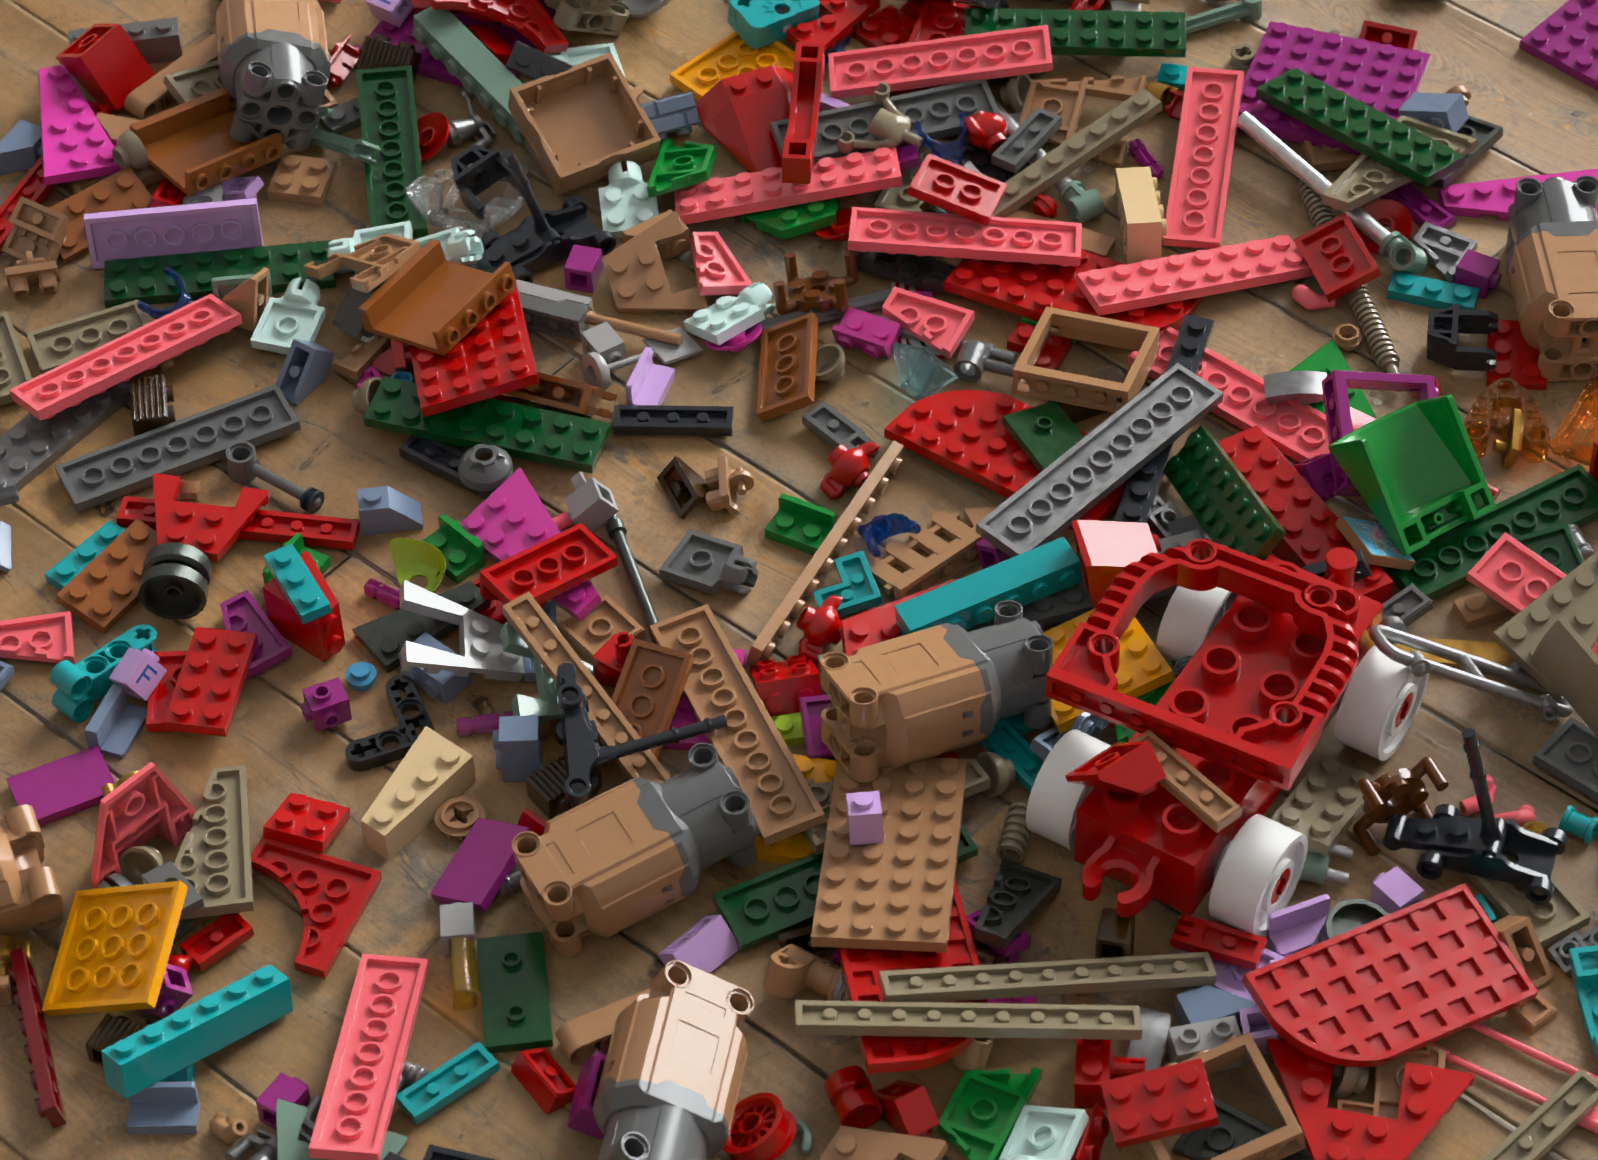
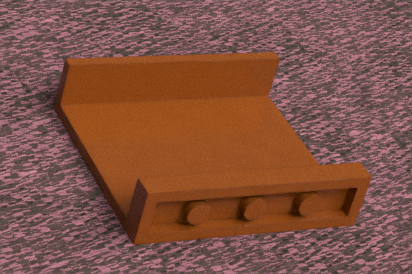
M223 87L130 125V130L139 137L147 151L149 164L188 196L282 158V142L279 132L260 140L254 138L249 143L238 142L230 136L234 114L229 111V92Z
M431 239L362 303L358 310L366 331L445 356L517 286L510 262L505 261L491 274L446 260L440 241Z

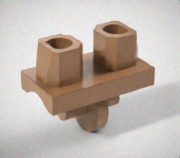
M32 250L26 251L27 259L16 261L17 266L4 268L8 286L12 289L16 299L28 297L30 295L29 285L35 284L40 285L41 294L56 293L57 281H61L56 260L46 262L45 257L34 258Z
M726 455L717 457L718 467L704 471L707 486L710 490H714L706 493V502L712 512L727 508L730 515L733 516L740 513L738 495H745L747 491L753 488L754 477L750 472L745 471L744 468L739 467L736 471L730 469Z

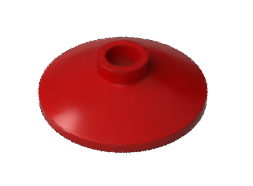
M439 112L428 113L417 121L421 162L434 157L443 148L448 139L450 123L447 117Z
M1381 199L1371 202L1363 208L1383 227H1390V233L1398 231L1409 240L1413 228L1412 218L1409 211L1401 203L1395 200ZM1355 226L1368 251L1380 255L1378 252L1379 245Z
M852 208L837 211L836 224L832 223L831 226L814 230L816 236L822 239L848 241Z

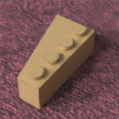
M1150 167L1116 168L1115 194L1126 264L1161 258L1162 236H1167V222L1164 219L1157 177H1152Z
M425 726L361 819L365 845L387 860H390L434 820L435 812L439 805L451 797L460 796L477 781L473 756Z

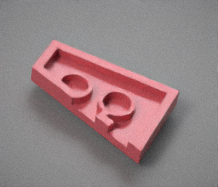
M718 232L692 233L690 246L700 296L737 295L744 288L752 284Z
M898 287L893 288L882 306L884 316L900 323L902 328L948 359H951L975 319L974 311Z
M71 611L0 621V658L50 663L68 660L75 665Z

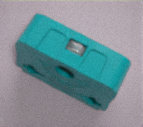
M730 0L727 22L750 47L762 48L787 38V29L796 27L800 23L817 20L820 0Z

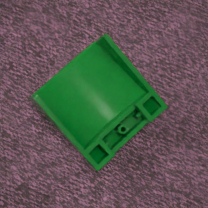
M1451 394L1417 401L1348 433L1328 446L1403 556L1409 555L1430 544V540L1469 520H1475L1497 508Z

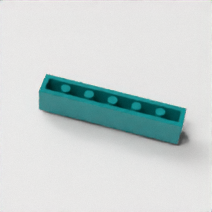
M1063 536L895 605L896 624L900 627L902 636L944 623L958 625L964 630L993 619L994 607L1001 601L1012 600L1024 606L1082 582L1081 561Z
M269 964L101 1050L106 1084L126 1099L293 1011L290 978Z

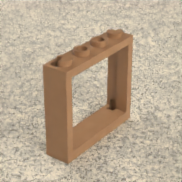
M1046 307L1013 368V393L1115 413L1139 394L1159 353L1160 328ZM1051 326H1059V329L1052 328ZM1050 334L1139 351L1123 383L1034 366ZM1117 398L1122 399V403L1117 402Z
M1250 1032L1242 1036H1233L1227 1039L1224 1044L1210 1050H1201L1194 1054L1192 1058L1183 1062L1202 1058L1206 1075H1210L1249 1057L1285 1126L1209 1160H1281L1306 1149L1303 1131ZM1161 1139L1147 1142L1155 1160H1171Z

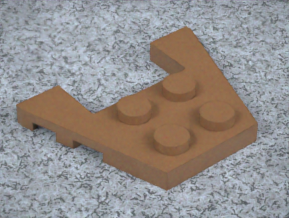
M677 211L670 213L602 257V263L618 313L672 311L673 314H684V311H698L708 308L705 296L699 295L698 286L671 293L657 246L685 238Z
M386 233L353 246L355 251L345 255L336 252L327 256L328 262L315 266L313 261L305 264L304 268L307 276L320 280L344 267L357 270L359 274L350 278L352 288L368 293L398 271L421 247L419 241Z
M1429 1044L1390 1062L1375 1066L1373 1104L1338 1099L1336 1109L1397 1120L1405 1062L1445 1069L1446 1051Z
M840 1126L819 1160H941L948 1150V1145L946 1141L941 1139Z

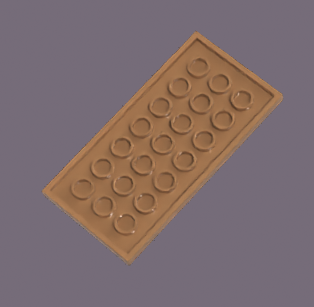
M931 757L898 768L888 765L879 768L878 777L875 780L865 783L853 780L839 761H837L811 933V946L947 953L965 796L967 759ZM879 791L882 809L883 843L850 845L846 793Z

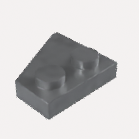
M1425 222L1414 236L1412 243L1426 253L1427 262L1447 281L1453 283L1457 264L1468 249L1477 250L1478 241Z

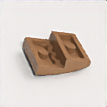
M21 196L8 221L13 224V227L1 251L16 259L25 260L27 259L26 251L32 250L34 258L45 257L46 262L57 261L66 235L69 217Z

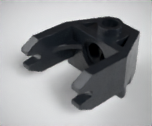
M473 144L451 159L454 173L453 178L463 205L478 219L483 220L488 215L483 210L485 208L476 196L502 178L520 192L515 185V180L510 170L505 165L504 158L500 156L499 151L496 149L489 150L483 146Z
M1454 304L1450 308H1441L1429 312L1427 359L1454 370L1488 371L1496 368V360H1494L1496 359V351L1487 347L1458 346V333L1491 334L1498 331L1497 322L1499 315L1489 310L1459 309V304Z

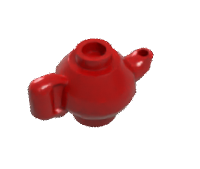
M979 111L972 117H966L963 121L969 131L971 145L978 149H987L992 154L1007 140L1006 120L999 114Z
M871 441L861 444L858 448L848 449L844 444L836 447L827 458V462L832 467L830 473L825 474L824 479L820 483V489L831 500H836L844 493L846 487L856 486L861 488L870 475L869 457L875 454L880 446Z
M831 595L816 609L807 605L797 621L796 627L803 631L804 636L800 640L798 653L806 655V659H812L814 664H818V655L825 653L824 647L829 646L831 643L837 645L841 640L840 627L842 622L836 610L842 603L843 597Z

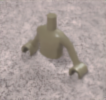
M881 82L878 85V91L875 90L873 92V100L876 104L884 105L887 110L881 108L877 112L868 131L881 140H855V135L847 130L843 133L844 141L838 139L837 146L842 153H850L853 148H892L898 146L903 141L919 148L923 138L909 132L911 129L910 118L899 112L889 100L890 86L885 82Z

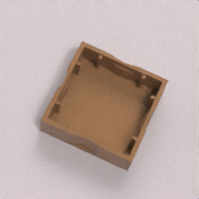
M611 52L577 64L562 73L544 76L510 89L508 109L557 196L608 177L610 167L621 161L622 171L627 170V161L641 165L658 157L661 139L644 109L634 99L629 83Z

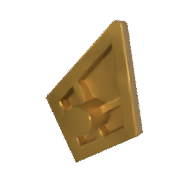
M1514 408L1503 440L1495 439L1493 442L1492 450L1501 453L1502 469H1509L1513 466L1522 450L1524 418L1520 409Z

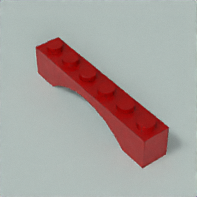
M796 43L790 116L782 153V183L811 184L825 69V43Z

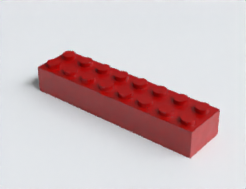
M1257 425L1218 441L1286 532V535L1272 551L1278 559L1291 562L1300 568L1324 561L1327 552L1336 547H1344L1353 552L1355 551L1336 527L1335 523L1338 517ZM1369 564L1371 576L1353 583V590L1383 604L1392 597L1393 580L1380 566Z

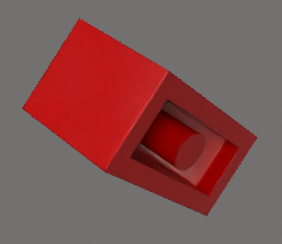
M896 1080L875 1091L883 1108L882 1115L898 1134L925 1137L931 1133L930 1128L940 1123L924 1085Z

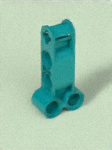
M146 624L134 626L75 665L68 660H63L56 664L49 678L50 683L57 687L52 696V705L76 723L85 721L93 711L94 702L106 695L112 684H115L109 679V676L129 647L140 651L146 648L153 653L158 652L154 643L157 638L156 629Z

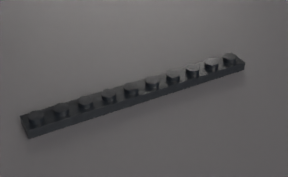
M1185 314L1166 371L1176 363H1179L1198 375L1213 331L1214 320ZM1175 441L1129 477L1114 521L1148 523Z

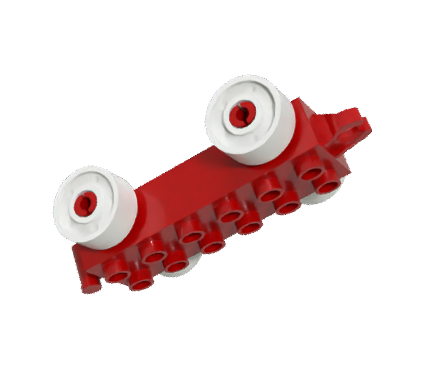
M1336 547L1328 551L1325 556V579L1301 569L1291 562L1269 555L1265 560L1266 562L1285 567L1288 570L1332 586L1337 594L1336 604L1347 615L1348 623L1356 633L1358 660L1355 672L1327 721H1325L1322 732L1338 711L1335 724L1336 740L1378 760H1387L1401 745L1415 720L1427 688L1429 673L1423 677H1415L1407 666L1385 656L1371 640L1369 630L1373 625H1378L1382 621L1384 604L1353 590L1354 571L1357 567V556L1353 551L1344 547ZM1178 586L1162 618L1156 647L1164 659L1172 661L1173 667L1181 670V673L1156 706L1235 736L1239 727L1267 720L1270 708L1275 703L1280 701L1292 702L1323 653L1322 642L1320 638L1300 630L1289 613L1219 587L1209 591H1194ZM1077 729L1071 730L1062 736L1048 754L1036 777L1027 804L1026 826L1030 831L1075 851V861L1085 865L1082 871V896L1085 900L1093 901L1099 896L1102 889V880L1108 876L1131 887L1117 895L1116 912L1121 917H1128L1139 913L1150 903L1152 898L1192 916L1212 888L1209 899V914L1211 917L1241 931L1261 937L1266 935L1267 916L1270 913L1286 908L1300 879L1308 850L1306 835L1263 816L1282 788L1169 745L1242 808V816L1216 833L1159 783H1156L1158 787L1153 792L1139 796L1138 793L1123 794L1067 782L1065 775L1112 745ZM1135 732L1129 742L1136 739L1141 733Z

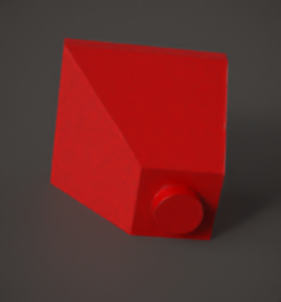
M1149 741L1115 743L1065 775L1067 782L1123 794L1138 793L1139 796L1153 792L1158 787L1156 783L1167 777Z

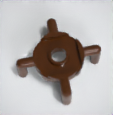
M848 250L844 252L847 275L841 278L829 276L828 271L818 270L813 272L811 277L801 279L798 277L795 253H785L784 261L790 300L787 301L784 281L774 282L773 289L777 313L785 315L794 310L809 312V308L818 307V312L834 309L840 313H846L849 309L846 288L859 281L855 251Z
M1424 757L1412 769H1398L1400 774L1392 777L1386 773L1375 781L1368 778H1361L1358 781V787L1365 801L1364 805H1362L1365 814L1353 825V831L1370 857L1380 852L1379 846L1368 830L1374 823H1388L1393 814L1406 816L1411 811L1417 812L1420 818H1432L1433 812L1425 802L1429 794L1421 778L1427 774L1437 791L1445 790L1449 783L1431 757Z

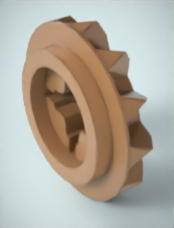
M455 796L445 800L438 806L434 816L439 833H445L448 839L453 836L458 837L460 841H462L464 836H467L477 818L487 819L483 804L470 796ZM455 813L461 818H466L467 823H462L459 820L456 821Z

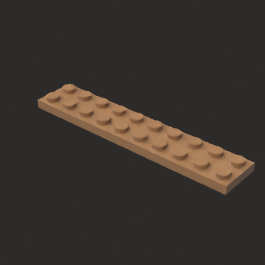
M709 605L700 606L651 625V634L657 645L692 654L695 658L684 686L683 694L698 722L703 721L705 718L710 719L721 715L726 717V728L715 730L710 734L705 733L710 744L716 748L720 763L732 769L742 791L748 795L751 812L759 826L760 837L765 846L826 823L825 814Z

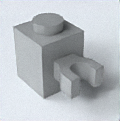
M580 471L571 478L576 490L565 499L569 508L568 515L570 520L575 525L582 523L590 532H593L619 511L612 491L593 477L586 481L584 474Z

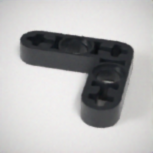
M395 676L385 686L389 705L399 726L351 742L345 750L347 765L350 769L362 772L403 759L418 738L415 731L416 728L420 727L421 732L425 726L434 730V726L418 691L409 677ZM401 689L405 692L406 698L401 700L400 693L397 690ZM410 709L419 712L416 716L410 718L402 715ZM391 741L399 744L393 750H386L382 747L385 743ZM373 748H377L376 754H374ZM361 753H362V755H363L364 757L359 758V756H358L357 754H361Z

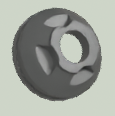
M476 445L465 452L458 463V475L461 482L468 488L477 491L495 490L513 474V463L510 455L502 448L494 445ZM488 453L492 455V458L487 461L476 459L479 454Z

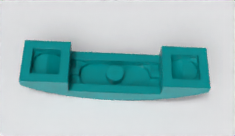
M1598 945L1569 948L1571 973L1581 1018L1589 1043L1598 1061Z

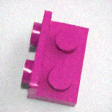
M849 307L840 325L834 324L831 330L836 342L840 346L847 349L854 347L863 350L865 354L874 358L881 356L889 359L903 328L900 323Z

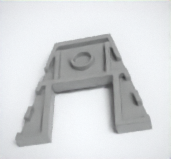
M403 580L399 589L400 609L459 625L460 655L405 641L401 649L403 671H410L411 667L425 668V673L439 674L440 670L456 671V676L467 677L470 672L483 674V679L520 682L524 674L523 656L503 652L500 630L504 624Z

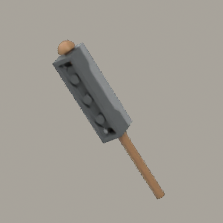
M516 279L527 329L581 342V333L588 330L590 325L597 326L607 321L616 331L680 346L683 336L681 334L598 315L593 311L592 298Z

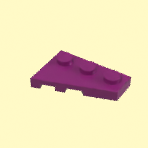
M248 590L220 603L226 630L257 633L258 644L246 680L293 656L289 644Z

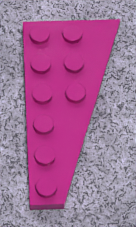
M63 65L39 69L38 85L44 186L112 175L124 169L115 162L112 156L114 145L71 74Z
M1598 169L1527 177L1537 179L1542 183L1546 179L1556 176L1574 183L1576 178L1584 175L1598 179ZM1527 177L1448 185L1445 189L1438 188V198L1442 208L1452 215L1479 218L1483 214L1498 216V220L1508 221V209L1514 201L1516 184L1520 179ZM1597 203V207H1596L1595 209H1596V213H1597V216H1598V203Z
M521 468L517 469L460 523L466 532L471 536H477L482 541L485 548L483 552L496 562H501L561 533ZM590 580L549 599L550 601H556L557 606L579 622L602 601Z

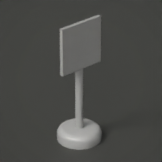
M681 327L668 330V332L683 336L680 346L643 338L642 340L647 347L652 348V358L657 356L665 365L703 353V349ZM586 353L582 357L581 362L584 379L588 385L600 387V390L605 391L610 385V371L637 363L642 353L608 365L599 353Z

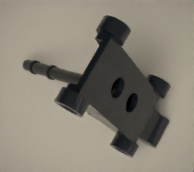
M512 149L503 151L502 156L505 160V165L510 170L515 180V185L520 190L532 217H525L520 225L503 236H500L496 231L484 234L481 238L484 250L482 259L467 265L468 267L494 273L506 261L510 262L517 280L532 283V273L567 259L573 245L601 249L602 256L614 250L616 247L615 238L608 231H603L596 227L586 215L587 205L580 197L573 196L567 199L562 206V210H542L529 185V179L525 177L520 166L519 159L515 156Z
M562 663L557 668V703L562 709V721L556 726V740L560 745L564 746L566 770L564 794L568 800L569 810L589 800L591 791L598 785L597 774L599 766L624 756L673 742L679 743L680 740L705 733L710 734L715 730L727 727L726 717L721 715L710 719L705 718L703 721L679 728L673 727L671 730L616 746H599L595 721H590L587 714L589 706L586 695L583 694L582 688L576 684L575 666L571 663Z
M1467 728L1462 731L1463 750L1467 755L1470 768L1469 775L1473 781L1481 817H1460L1459 810L1450 804L1438 805L1434 810L1432 818H1407L1402 814H1393L1389 819L1382 843L1387 849L1393 851L1400 848L1427 851L1420 855L1416 869L1420 876L1428 880L1440 878L1443 870L1449 869L1526 887L1525 896L1529 901L1535 904H1547L1550 902L1554 891V885L1550 879L1557 855L1564 853L1568 836L1558 828H1547L1540 835L1525 830L1512 819H1507L1506 821L1501 818L1495 819L1486 781L1487 773L1483 768L1479 750L1480 743L1477 741L1475 730ZM1504 855L1514 856L1518 861L1514 864Z

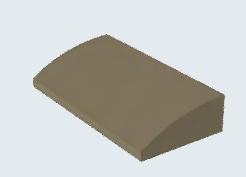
M1562 616L1544 635L1533 652L1531 659L1598 737V657Z

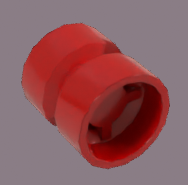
M847 1066L832 1073L825 1081L824 1090L830 1103L835 1108V1114L841 1126L867 1129L880 1119L883 1114V1108L876 1093L872 1090V1084L862 1067Z

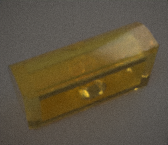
M452 937L450 944V970L453 1008H455V1011L473 1009L481 1002L477 944L469 937Z

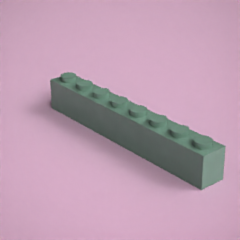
M429 7L413 16V35L420 44L423 43L429 49L433 58L439 59L445 65L449 74L456 76L462 82L465 90L469 93L472 92L478 98L481 106L484 109H489L494 114L497 122L501 126H505L511 132L513 138L518 143L521 142L528 149L530 155L537 160L508 109L510 89L520 86L522 83L449 10H433L432 7Z

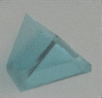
M903 343L893 345L900 387L917 400L931 395L958 378L953 369L925 348Z

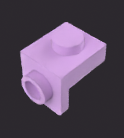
M237 176L223 182L226 201L256 198V193L263 187L264 183L259 176L242 178Z

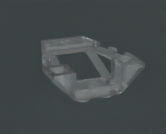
M520 164L525 177H527L528 165ZM443 168L434 171V176L429 179L425 175L417 178L406 188V195L430 225L440 227L443 231L458 227L460 231L466 229L474 230L475 234H472L471 237L477 236L478 238L487 232L493 231L510 219L523 206L524 201L521 192L502 178L499 182L509 185L501 197L495 196L485 206L484 219H478L471 211L453 207L460 196L455 183L443 201V184L454 179L453 170L445 172Z

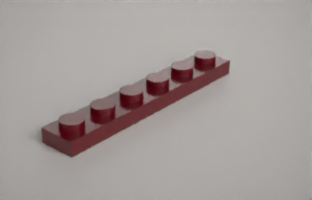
M21 947L10 951L12 965L8 966V971L13 984L17 985L18 991L13 992L17 1008L19 1011H22L23 1015L22 1018H19L21 1031L24 1037L28 1039V1044L24 1045V1050L29 1063L33 1064L34 1070L30 1071L29 1075L34 1089L39 1093V1097L35 1099L36 1108L40 1117H47L53 1128L67 1124L45 1016L44 1012L41 1011L42 1002L35 968L25 950Z

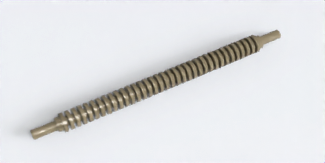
M1298 178L1297 191L1314 228L1334 219L1335 217L1330 206L1322 204V197ZM1366 284L1346 293L1345 296L1378 369L1384 373L1400 374L1398 369L1400 363L1399 355Z

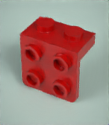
M792 655L787 658V661L775 662V660L771 659L761 660L756 663V666L750 667V674L756 686V691L770 717L800 712L799 698L822 695L819 672L813 660L806 659V655Z

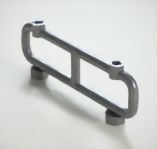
M1397 616L1385 617L1378 625H1373L1369 630V636L1376 647L1391 660L1407 666L1415 677H1423L1427 673L1535 708L1546 720H1554L1558 716L1568 717L1573 712V708L1564 697L1559 702L1516 661L1507 667L1409 634L1405 624ZM1398 643L1416 650L1408 653L1392 644ZM1420 651L1458 663L1463 671L1426 659ZM1481 671L1509 680L1517 687L1527 686L1544 694L1537 696L1486 679Z

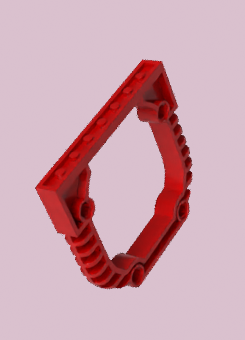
M1195 539L1190 541L1186 547L1167 548L1165 554L1155 552L1146 554L1140 558V561L1131 562L1124 567L1121 573L1116 575L1112 584L1107 588L1104 596L1096 605L1095 610L1088 617L1087 622L1079 624L1046 675V697L1141 734L1150 729L1166 744L1289 791L1320 739L1325 721H1327L1355 672L1358 660L1357 637L1355 631L1348 623L1347 615L1336 604L1337 594L1332 586L1288 570L1285 567L1258 559L1255 556L1236 551L1225 545H1220L1206 539ZM1174 585L1194 591H1209L1219 587L1291 614L1295 625L1300 630L1320 638L1323 653L1292 702L1280 701L1275 703L1270 708L1267 720L1239 727L1235 736L1198 723L1191 718L1167 711L1160 706H1154L1118 692V679L1115 673L1118 671L1120 664V638L1140 607L1153 594Z

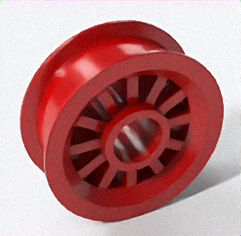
M763 1092L746 1097L736 1104L728 1141L722 1150L730 1154L731 1160H777L789 1148L797 1130L796 1119L791 1112L783 1109L782 1101L775 1094Z

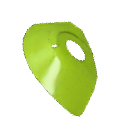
M394 538L390 540L389 546L400 586L403 580L409 582L415 576H424L428 579V585L424 589L434 593L440 586L446 569L445 558L441 551L434 545L410 538Z

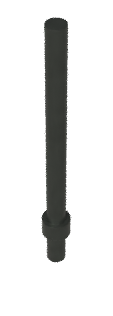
M616 513L607 520L606 529L609 537L615 541L653 643L656 644L651 634L650 626L659 621L626 539L627 530L624 522L618 518Z

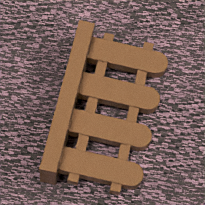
M946 511L935 512L931 517L933 527L930 529H926L923 526L911 528L909 530L910 542L906 545L899 541L888 543L886 545L887 557L883 560L875 556L866 558L874 579L884 586L885 593L888 595L894 593L895 600L960 577L981 563L975 543L983 539V537L976 533V525L972 528L961 521L960 515L956 512L953 514H949ZM943 533L951 538L952 541L948 543L940 538L939 535ZM920 548L930 556L925 558L915 551ZM898 564L907 571L902 574L892 566Z

